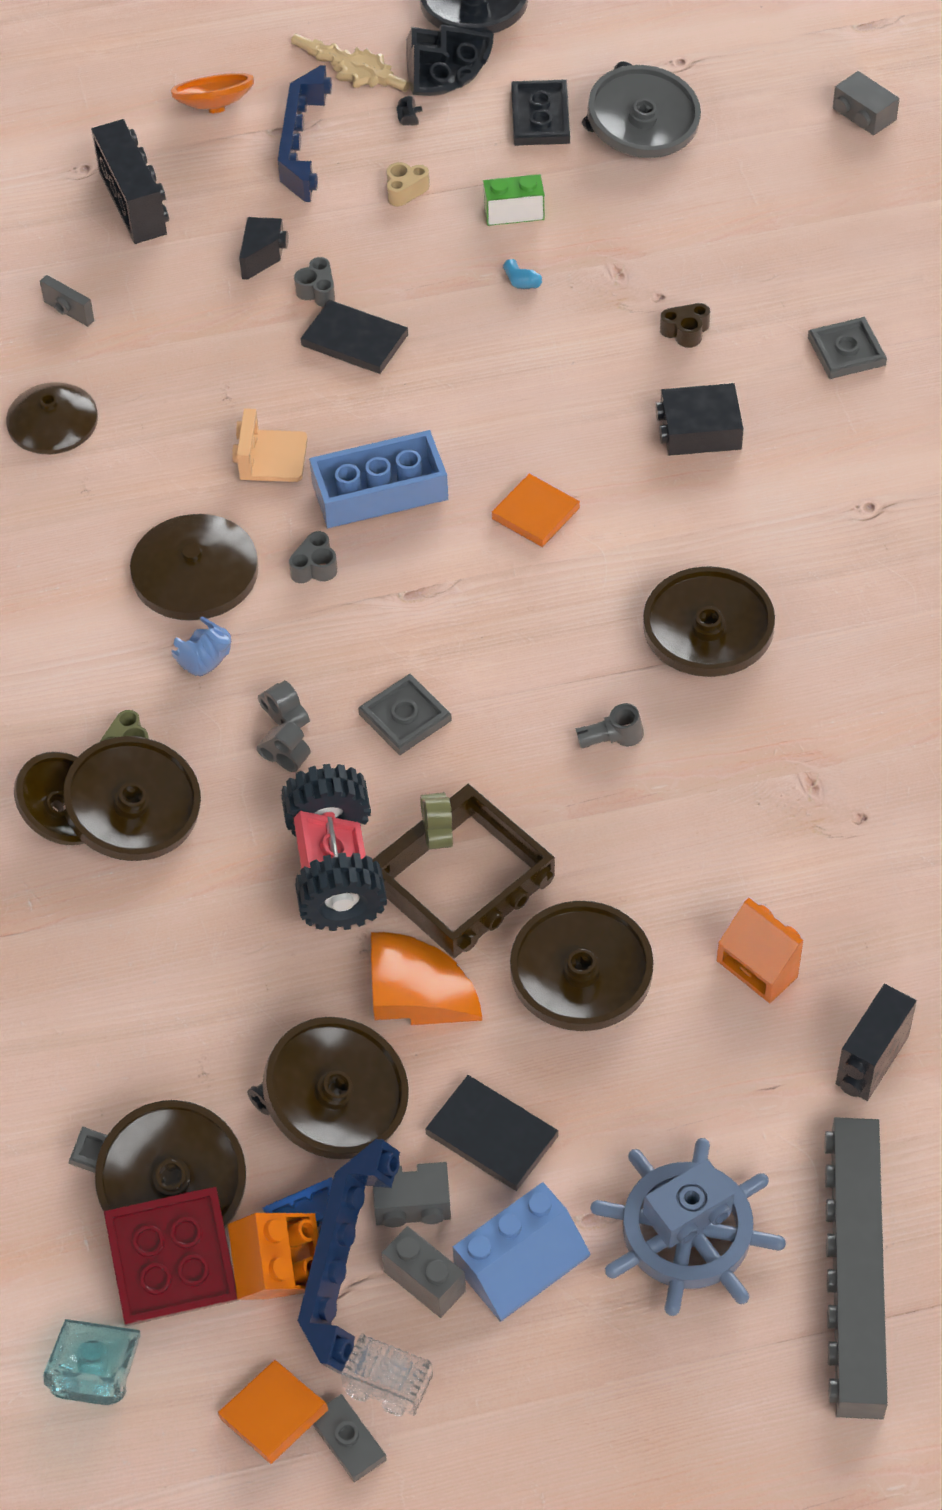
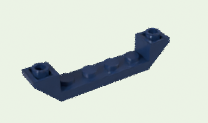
M326 65L316 67L289 84L277 160L279 179L283 185L304 202H311L312 191H317L318 175L312 171V161H298V153L296 151L301 150V134L299 131L304 130V115L302 112L307 111V105L325 106L326 95L332 92V79L327 77Z
M383 1139L374 1140L334 1174L297 1320L320 1363L346 1375L348 1364L354 1355L355 1336L338 1326L331 1325L337 1313V1299L341 1283L346 1277V1263L350 1247L355 1240V1227L359 1211L364 1204L365 1187L392 1188L394 1176L399 1170L400 1152Z

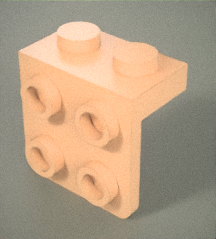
M244 408L242 421H237L236 438L239 440V443L234 444L232 450L233 463H238L240 480L286 482L302 480L308 441L307 434L303 431L259 430L256 409Z

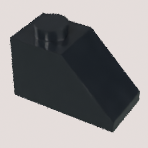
M247 217L239 257L242 279L248 280L281 260L283 248L287 249L288 231H283L281 218Z

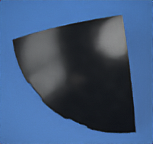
M441 25L438 31L411 27L406 39V54L412 95L434 96L445 94L471 82L490 56L494 33L477 32Z

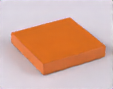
M529 473L492 511V519L543 547L578 511L580 501Z
M274 1360L217 1413L228 1427L272 1464L329 1409L325 1401L277 1360Z

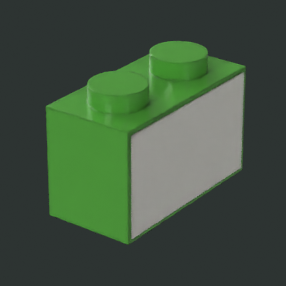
M541 174L483 180L484 209L487 226L545 220V194Z

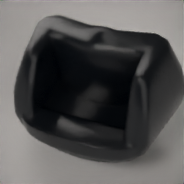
M412 96L401 98L397 106L399 122L402 125H418L419 120L416 113L423 111L422 106L415 107V99Z

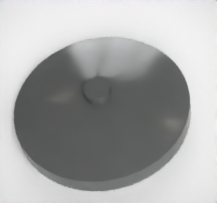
M629 65L606 73L595 83L589 96L587 112L594 132L613 149L631 156L657 158L676 153L692 141L698 130L701 107L693 89L674 73L654 66Z

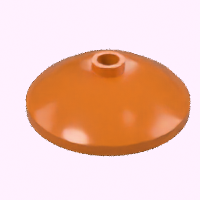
M228 73L201 77L174 86L171 89V94L176 101L191 108L208 109L209 113H220L225 111V106L237 102L252 88L254 77L246 73Z

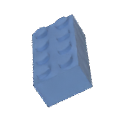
M430 430L309 458L312 485L327 529L448 500L447 473Z

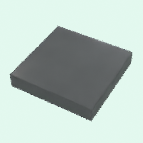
M865 317L808 331V339L829 379L886 366L887 357Z
M408 674L358 707L359 715L399 755H402L452 721L451 713L411 674Z

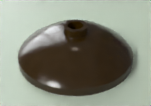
M60 382L44 383L26 390L13 401L6 416L7 429L12 440L21 448L37 454H58L78 447L92 435L98 422L97 406L90 394L80 387Z
M46 752L31 758L19 771L14 783L16 807L26 824L43 838L63 845L85 844L70 827L63 808L65 779L71 765L78 757L64 752Z

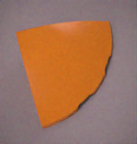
M371 932L374 1020L410 1018L411 1025L482 1021L481 1005L477 992L471 980L449 955L437 947L411 936L388 932Z

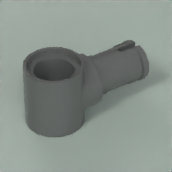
M628 703L615 706L611 710L610 716L605 717L604 721L575 728L581 749L611 741V743L618 742L626 747L634 746L644 736L637 707Z

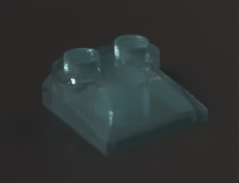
M65 1319L43 1373L44 1385L50 1389L54 1396L61 1399L99 1405H112L121 1401L126 1394V1380L139 1343L140 1330Z

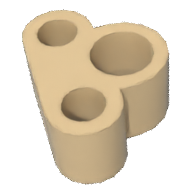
M396 162L388 166L386 170L387 192L390 205L396 207L403 206L429 190V169L426 166L415 165L410 167L402 162Z

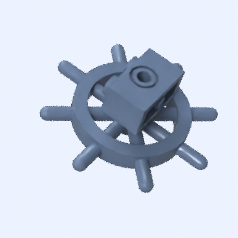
M700 1138L696 1141L692 1162L671 1163L656 1169L653 1168L639 1149L631 1150L628 1154V1159L642 1178L630 1192L626 1205L595 1200L591 1204L593 1214L623 1220V1235L629 1252L606 1266L605 1274L611 1279L617 1278L638 1265L647 1275L669 1286L665 1303V1312L669 1316H676L679 1313L684 1289L704 1288L719 1282L724 1285L738 1304L747 1303L749 1293L735 1276L734 1272L744 1261L750 1245L776 1251L784 1249L786 1245L785 1239L780 1235L753 1230V1214L747 1198L768 1185L769 1179L767 1175L759 1173L738 1186L729 1176L715 1169L708 1160L710 1143L705 1138ZM732 1212L736 1227L720 1224ZM639 1224L652 1226L658 1235L645 1241ZM707 1237L733 1243L720 1256ZM676 1245L673 1263L656 1254L666 1247L670 1249ZM691 1247L697 1249L707 1264L688 1266Z

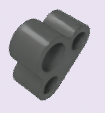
M316 257L310 261L309 267L302 268L295 273L294 282L297 297L302 300H315V303L321 307H324L329 300L335 301L331 267L326 258Z
M316 531L311 533L291 555L289 567L290 575L294 582L306 583L312 578L317 581H329L336 576V553L330 548L329 537L325 532Z
M284 680L281 683H277L258 695L260 705L278 725L292 722L301 728L310 722L306 710L300 704L297 692L287 681Z
M285 722L272 728L257 746L258 753L264 759L271 762L276 761L284 769L291 772H296L311 753L309 746L303 740V731L292 722Z

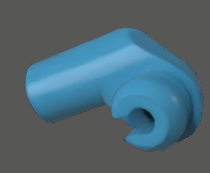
M509 259L503 264V268L515 288L536 289L542 284V276L531 269H520L516 260Z

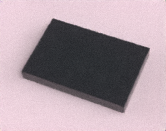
M567 80L511 81L514 146L570 144Z
M329 300L301 337V346L381 374L408 336V327Z
M470 1075L466 1076L425 1128L426 1135L515 1191L519 1189L559 1136V1130Z

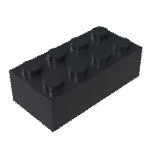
M124 119L91 128L99 173L134 244L167 235L165 222H169V215L165 205H162V201L166 200V195L162 184H156L157 179L153 166H147L145 151L143 147H138V140L134 129H129Z

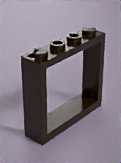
M469 783L449 798L452 812V831L472 817L531 869L453 932L394 879L429 851L426 844L423 820L372 859V862L377 861L382 869L387 899L454 959L463 951L471 950L479 938L488 930L493 931L498 928L505 916L514 909L522 908L534 892L539 888H546L555 876V857Z

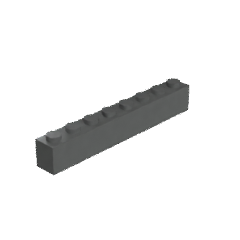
M834 1117L832 1131H825L824 1144L825 1154H831L832 1165H826L825 1187L832 1188V1199H826V1222H833V1234H827L826 1256L833 1257V1269L827 1270V1292L834 1293V1305H828L827 1326L828 1329H835V1342L829 1341L828 1365L835 1366V1379H829V1403H836V1417L884 1420L888 1399L879 1119Z

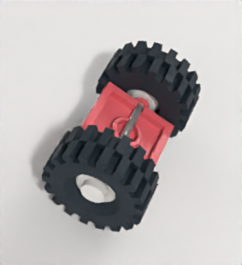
M323 764L322 769H316V766L308 768L309 772L304 773L302 770L295 774L296 779L289 778L286 781L287 786H283L281 790L286 827L297 838L301 875H297L295 879L300 917L309 926L315 924L316 929L323 930L327 926L329 931H337V927H344V930H349L351 925L357 924L358 927L365 925L366 919L373 921L377 918L376 913L382 914L385 910L384 905H387L382 869L377 861L372 862V858L365 854L361 824L366 825L369 821L368 816H371L366 780H364V776L361 773L357 774L356 769L352 767L345 770V765L337 764L336 768H331L330 764Z

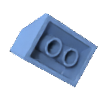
M544 1182L453 1246L454 1264L465 1272V1280L500 1322L590 1257V1251L568 1210Z

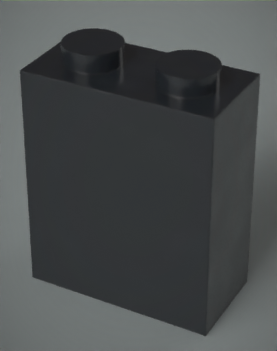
M735 383L661 389V402H656L655 404L657 421L662 420L663 425L659 426L661 444L666 443L668 456L742 450L744 428Z
M885 983L883 984L842 1047L835 1084L840 1086L846 1094L860 1097L866 1101L870 1099L909 1037L917 1002L916 999Z

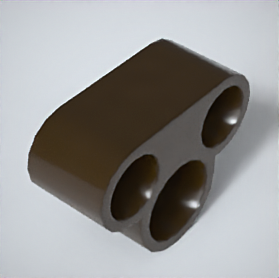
M703 303L668 308L662 311L660 315V333L664 337L675 338L676 342L685 348H693L699 345L702 340V332L708 330L710 324V308Z

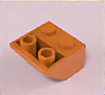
M748 898L744 901L718 942L717 962L768 1003H771L798 978L803 939H801L799 933L794 928L785 926L778 921L767 907L758 905Z
M253 1213L228 1224L237 1300L273 1299L305 1292L318 1241L315 1213Z

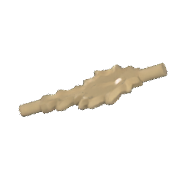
M298 34L292 36L291 44L307 50L308 54L316 56L318 61L331 62V65L334 66L333 70L338 72L336 78L339 81L353 82L352 86L354 88L369 85L373 88L379 84L385 87L389 85L403 92H407L410 82L394 76L393 72L390 71L392 66L384 64L383 54L375 55L367 48L361 51L358 47L351 54L347 49L344 51L339 49L336 43L328 46L317 39L312 41Z

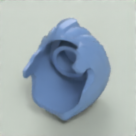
M200 617V620L209 629L195 630L188 641H182L176 637L173 644L178 650L171 651L178 664L194 676H203L214 670L229 654L232 642L231 634L225 628L204 617Z

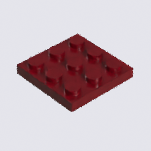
M216 1187L104 1211L125 1326L239 1301L237 1300L235 1278Z

